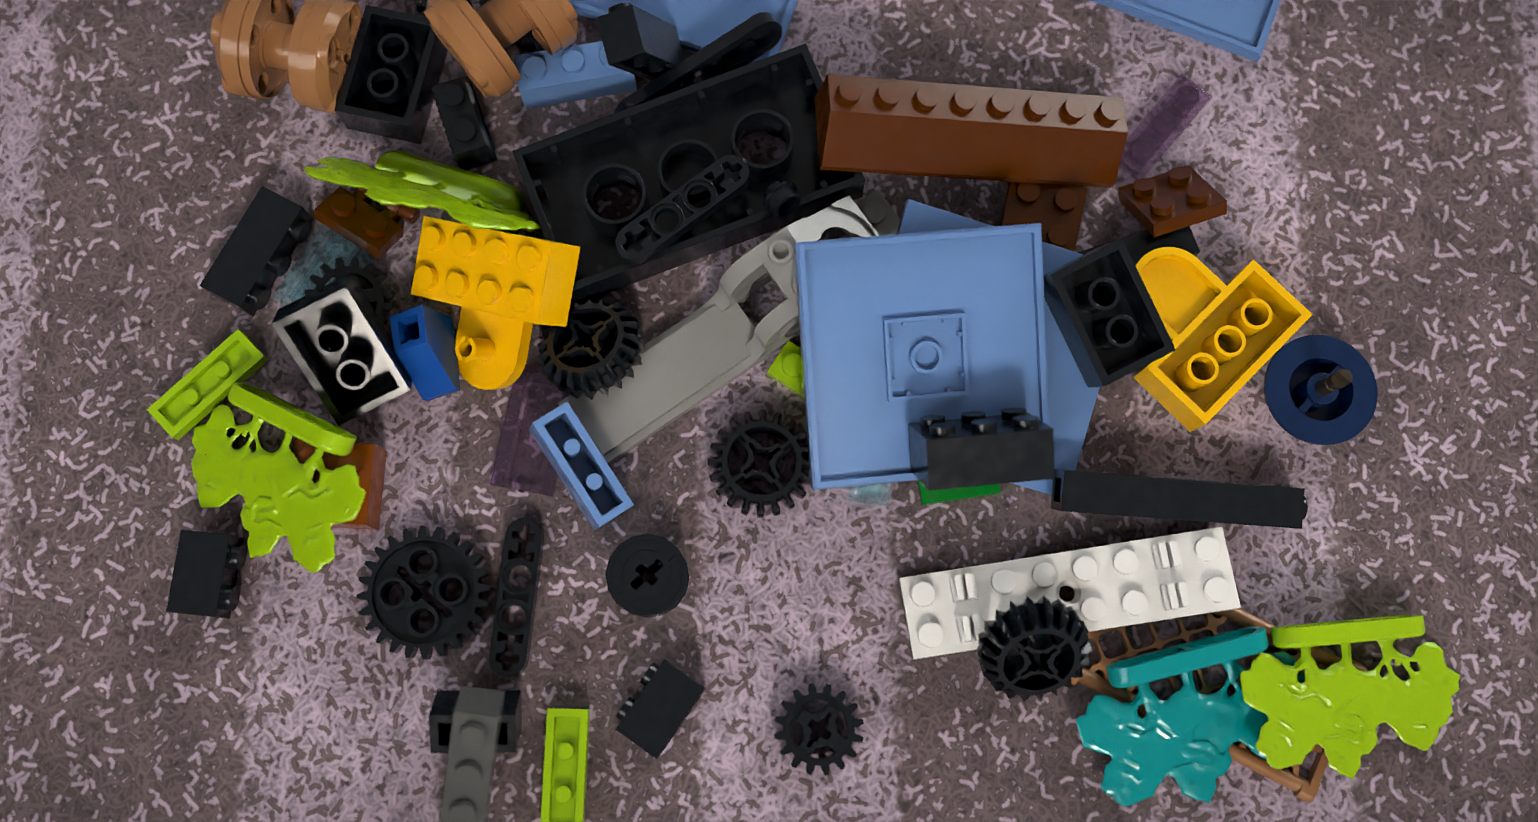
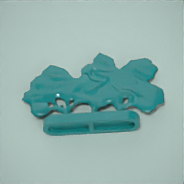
M1260 626L1236 629L1108 664L1105 668L1111 686L1127 688L1138 685L1139 692L1132 702L1121 703L1107 695H1095L1091 703L1087 705L1086 714L1076 719L1083 747L1111 756V761L1104 769L1101 789L1106 794L1113 796L1115 802L1121 806H1130L1146 798L1153 797L1156 787L1162 782L1165 775H1169L1175 778L1183 795L1209 803L1217 787L1215 780L1217 777L1223 776L1232 763L1229 747L1232 743L1240 741L1250 747L1251 751L1261 758H1266L1258 752L1255 743L1258 741L1262 725L1268 721V716L1244 702L1242 689L1237 680L1243 671L1249 670L1238 664L1239 658L1263 652L1268 648L1269 641L1266 629ZM1284 651L1272 654L1284 665L1294 666L1295 664L1294 657ZM1222 663L1228 675L1224 686L1212 694H1202L1197 691L1192 671ZM1298 672V682H1305V675ZM1181 674L1183 687L1180 691H1176L1171 695L1168 700L1160 701L1149 688V682ZM1230 684H1233L1236 692L1229 697L1227 689ZM1144 703L1146 716L1140 718L1137 709Z

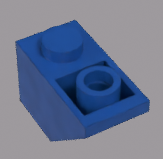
M423 304L390 316L394 354L422 399L430 401L460 391L452 317Z

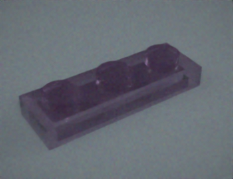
M1181 74L1127 138L1120 167L1136 180L1145 178L1212 96Z

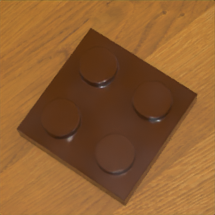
M1189 165L1175 167L1169 170V172L1150 178H1141L1131 184L1118 188L1120 203L1153 237L1227 214V200Z
M1009 182L1000 226L1041 223L1042 242L1075 252L1087 188L1073 185Z

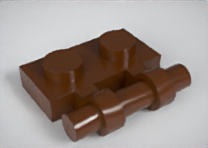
M340 186L315 208V219L377 259H380L403 237L404 226L397 223V221L402 217L409 223L414 224L420 216L419 210L405 205H383L386 208L380 212L369 205L373 200L364 194L368 190L355 187L358 190L352 194Z

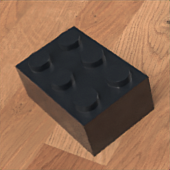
M366 5L334 110L348 129L416 144L422 143L434 101L431 89L434 85L439 84L448 49L432 30L426 17Z
M1123 239L1104 244L1043 275L1044 298L1087 387H1105L1176 350Z
M352 273L278 309L271 325L338 426L411 390L412 381L394 354L391 336Z
M1005 408L1001 410V415L986 416V413L981 411H969L961 413V419L945 420L943 415H926L920 417V422L908 423L911 472L929 491L1055 479L1053 428L1039 420L1038 416L1026 413L1025 408Z

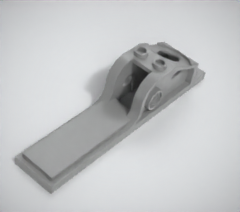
M877 189L858 203H855L849 195L807 218L804 217L784 227L735 261L722 275L718 291L708 302L645 344L646 351L639 354L642 358V365L631 367L634 371V378L624 377L621 380L622 389L613 385L609 388L608 397L597 391L593 400L587 398L584 393L578 399L569 395L558 402L559 406L565 402L569 403L605 461L610 465L784 347L788 340L793 341L800 336L793 242L839 239L846 233L852 235L853 238L893 235L897 233L900 218ZM773 280L786 297V300L769 312L755 328L739 305L750 299V294Z

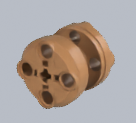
M225 0L221 11L217 12L212 20L210 31L224 91L229 94L254 99H271L282 90L289 76L292 94L301 106L337 115L334 111L361 24L360 5L357 2L347 0H307L300 8L295 19L290 0Z
M427 0L426 10L423 12L437 37L459 62L485 98L488 96L502 97L514 88V84L522 79L505 49L532 30V35L550 55H554L559 50L563 51L577 40L579 27L576 19L578 15L569 0H489L477 10H474L467 0Z

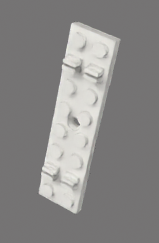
M1222 527L899 578L913 660L977 650L979 646L978 634L985 632V621H996V610L1008 611L1010 601L1017 606L1024 604L1026 596L1033 603H1037L1043 595L1050 600V603L1060 599L1066 607L1072 606L1073 610L1078 613L1081 621H1084L1089 632L1241 608ZM1068 586L1073 589L1074 598L1071 601H1063L1060 598L1059 590L1061 587Z

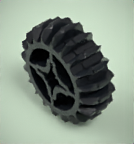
M591 295L586 304L575 301L574 307L569 309L566 327L552 326V328L541 330L544 340L537 344L541 353L538 359L547 379L554 383L559 391L564 394L569 392L576 399L584 393L587 398L593 400L597 391L608 397L609 388L613 385L622 389L621 380L624 377L634 378V371L631 367L642 365V358L639 354L646 351L645 343L642 340L644 332L639 323H637L638 320L634 313L630 312L629 309L627 310L620 301L613 303L606 296L599 302ZM587 343H590L593 346V348H595L597 351L593 352L591 348L587 346Z
M760 410L759 421L753 422L749 411L745 412V425L743 426L735 418H732L729 424L734 433L730 434L728 431L720 429L718 436L725 444L712 443L710 446L711 451L721 455V457L708 459L709 467L720 468L719 471L713 472L709 476L712 483L724 481V484L716 490L717 495L722 497L731 492L732 495L728 499L727 506L733 508L739 500L743 501L741 514L745 516L750 512L751 505H756L758 518H764V506L771 505L773 515L779 516L780 507L778 503L781 501L789 510L793 509L795 503L790 495L793 493L801 499L806 496V491L798 484L811 485L810 475L803 472V470H810L809 459H803V457L809 456L808 445H799L807 438V433L800 431L793 436L791 433L796 427V421L791 419L785 427L780 426L782 413L779 412L774 415L773 422L766 421V410ZM770 434L778 437L783 442L781 444L776 443L770 447H763L754 438L752 439L750 435ZM740 443L748 459L744 466L739 469V472L731 477L728 469L729 458L734 447ZM792 451L795 459V472L791 480L784 485L780 480L776 466L784 459L786 454ZM754 453L756 456L763 455V459L765 456L773 457L769 461L770 475L767 471L761 472V468L759 472L752 469L755 466ZM753 480H761L769 488H772L774 493L765 495L753 494L745 491L740 486Z
M1043 595L1037 603H1033L1026 596L1024 604L1018 606L1010 601L1009 610L1006 612L996 610V621H985V632L978 634L979 646L977 647V657L982 673L987 678V681H990L996 692L1003 691L1009 699L1017 694L1024 702L1031 695H1035L1040 701L1045 693L1052 692L1057 696L1058 688L1062 686L1072 688L1071 678L1083 677L1082 667L1090 664L1089 652L1092 651L1091 640L1087 634L1089 631L1072 606L1066 607L1060 599L1050 603V600Z

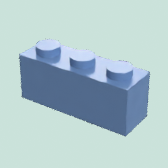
M602 41L569 46L563 51L559 50L554 55H550L545 50L514 56L515 66L522 77L518 81V88L526 109L637 91L634 74L608 65Z
M565 402L531 424L529 431L593 530L598 529L634 505L568 402Z

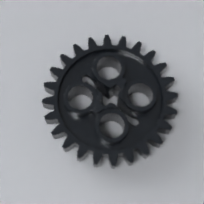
M420 526L418 537H415L411 530L403 529L402 542L395 537L389 536L388 543L391 549L388 551L379 547L374 549L380 558L378 563L365 561L364 564L373 572L371 576H363L358 579L361 583L368 585V591L356 594V598L368 601V606L361 609L359 615L372 616L373 619L367 624L365 629L367 631L381 630L376 639L378 644H384L392 639L389 652L398 653L405 646V658L413 659L420 648L422 659L428 660L431 659L433 648H435L440 656L445 657L448 655V643L456 649L463 648L460 638L462 634L475 638L476 634L471 627L473 622L485 624L486 620L478 614L480 608H491L492 604L483 600L482 594L493 591V587L482 584L481 580L490 575L491 572L488 569L477 568L484 559L483 555L478 553L469 556L474 546L473 543L466 541L458 547L461 536L458 533H451L445 540V529L438 526L432 537L428 527ZM430 553L433 557V566L427 573L420 574L417 570V561L423 554ZM404 567L418 583L430 586L429 593L440 603L448 607L452 611V616L447 618L433 602L419 599L422 596L421 591L399 574V569ZM458 579L463 585V593L460 598L451 602L446 597V587L450 582ZM400 583L404 587V598L399 604L392 605L388 597L389 591L394 585ZM430 610L434 615V625L428 632L423 633L418 628V618L424 611Z

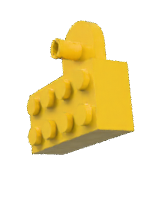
M423 216L411 295L461 306L455 341V353L458 370L470 385L483 390H500L509 387L520 377L525 368L533 324L567 326L580 247L495 229H472L461 222Z
M1176 247L1154 249L1145 254L1135 266L1176 350L1144 366L1133 378L1191 433L1207 424L1313 314L1254 259L1224 284L1190 252Z

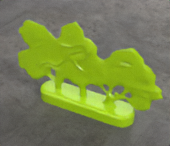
M393 150L382 154L377 159L375 168H371L366 163L357 160L331 156L317 160L326 167H303L306 171L305 173L314 179L336 185L366 189L368 191L364 194L382 205H405L420 209L435 207L445 210L453 219L472 229H496L499 231L523 229L528 232L540 229V226L532 221L534 219L526 212H523L525 200L517 187L405 151Z
M233 382L228 395L229 402L252 414L253 419L249 423L236 425L234 414L229 406L221 404L213 409L206 424L194 427L192 444L196 451L191 466L193 477L197 482L196 492L200 507L203 509L221 507L230 498L240 494L245 501L240 516L243 528L249 531L247 544L250 558L272 553L279 539L287 536L292 548L293 559L309 572L316 573L322 569L324 564L330 563L335 558V536L331 530L332 525L356 519L366 495L365 490L359 487V476L355 466L346 464L335 470L325 469L322 454L325 451L339 456H347L352 452L357 437L263 389L245 383ZM264 421L285 431L280 448L274 453L265 451L259 443L258 431ZM230 428L236 429L232 436H227ZM249 432L250 437L246 444L238 450L233 449L232 442L241 433L246 438ZM293 436L316 447L314 453L304 464L299 463L294 453L290 451L289 445ZM253 440L256 443V450L254 452L249 447ZM315 469L320 472V478L316 483L312 480Z
M1398 615L1271 627L1273 645L1277 648H1300L1301 657L1294 666L1284 665L1269 653H1260L1252 661L1250 670H1245L1240 674L1244 702L1268 716V721L1260 729L1259 738L1255 746L1258 752L1266 757L1267 763L1272 768L1279 770L1296 764H1302L1306 755L1318 744L1324 748L1329 767L1353 780L1361 766L1360 758L1362 755L1369 754L1377 744L1376 728L1381 723L1386 722L1395 730L1396 735L1404 743L1420 750L1428 751L1437 739L1439 729L1447 724L1449 717L1453 713L1451 696L1458 692L1459 680L1461 678L1460 674L1447 667L1443 650L1435 642L1423 643L1416 648L1414 655L1411 657L1401 654L1393 647L1396 639L1424 635L1425 623L1423 615ZM1377 641L1383 656L1379 665L1370 671L1358 670L1352 663L1351 643ZM1340 644L1342 659L1338 663L1329 666L1326 670L1319 669L1311 655V647ZM1392 659L1395 660V666L1403 664L1410 675L1407 681H1401L1395 675L1390 662ZM1410 662H1417L1419 671L1415 672L1410 667ZM1386 665L1388 674L1381 677V667ZM1305 669V682L1300 683L1297 678L1298 672Z

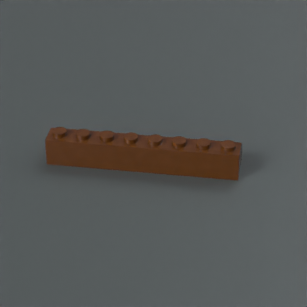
M827 74L815 97L820 170L1112 188L1115 185L1128 135L1123 97Z

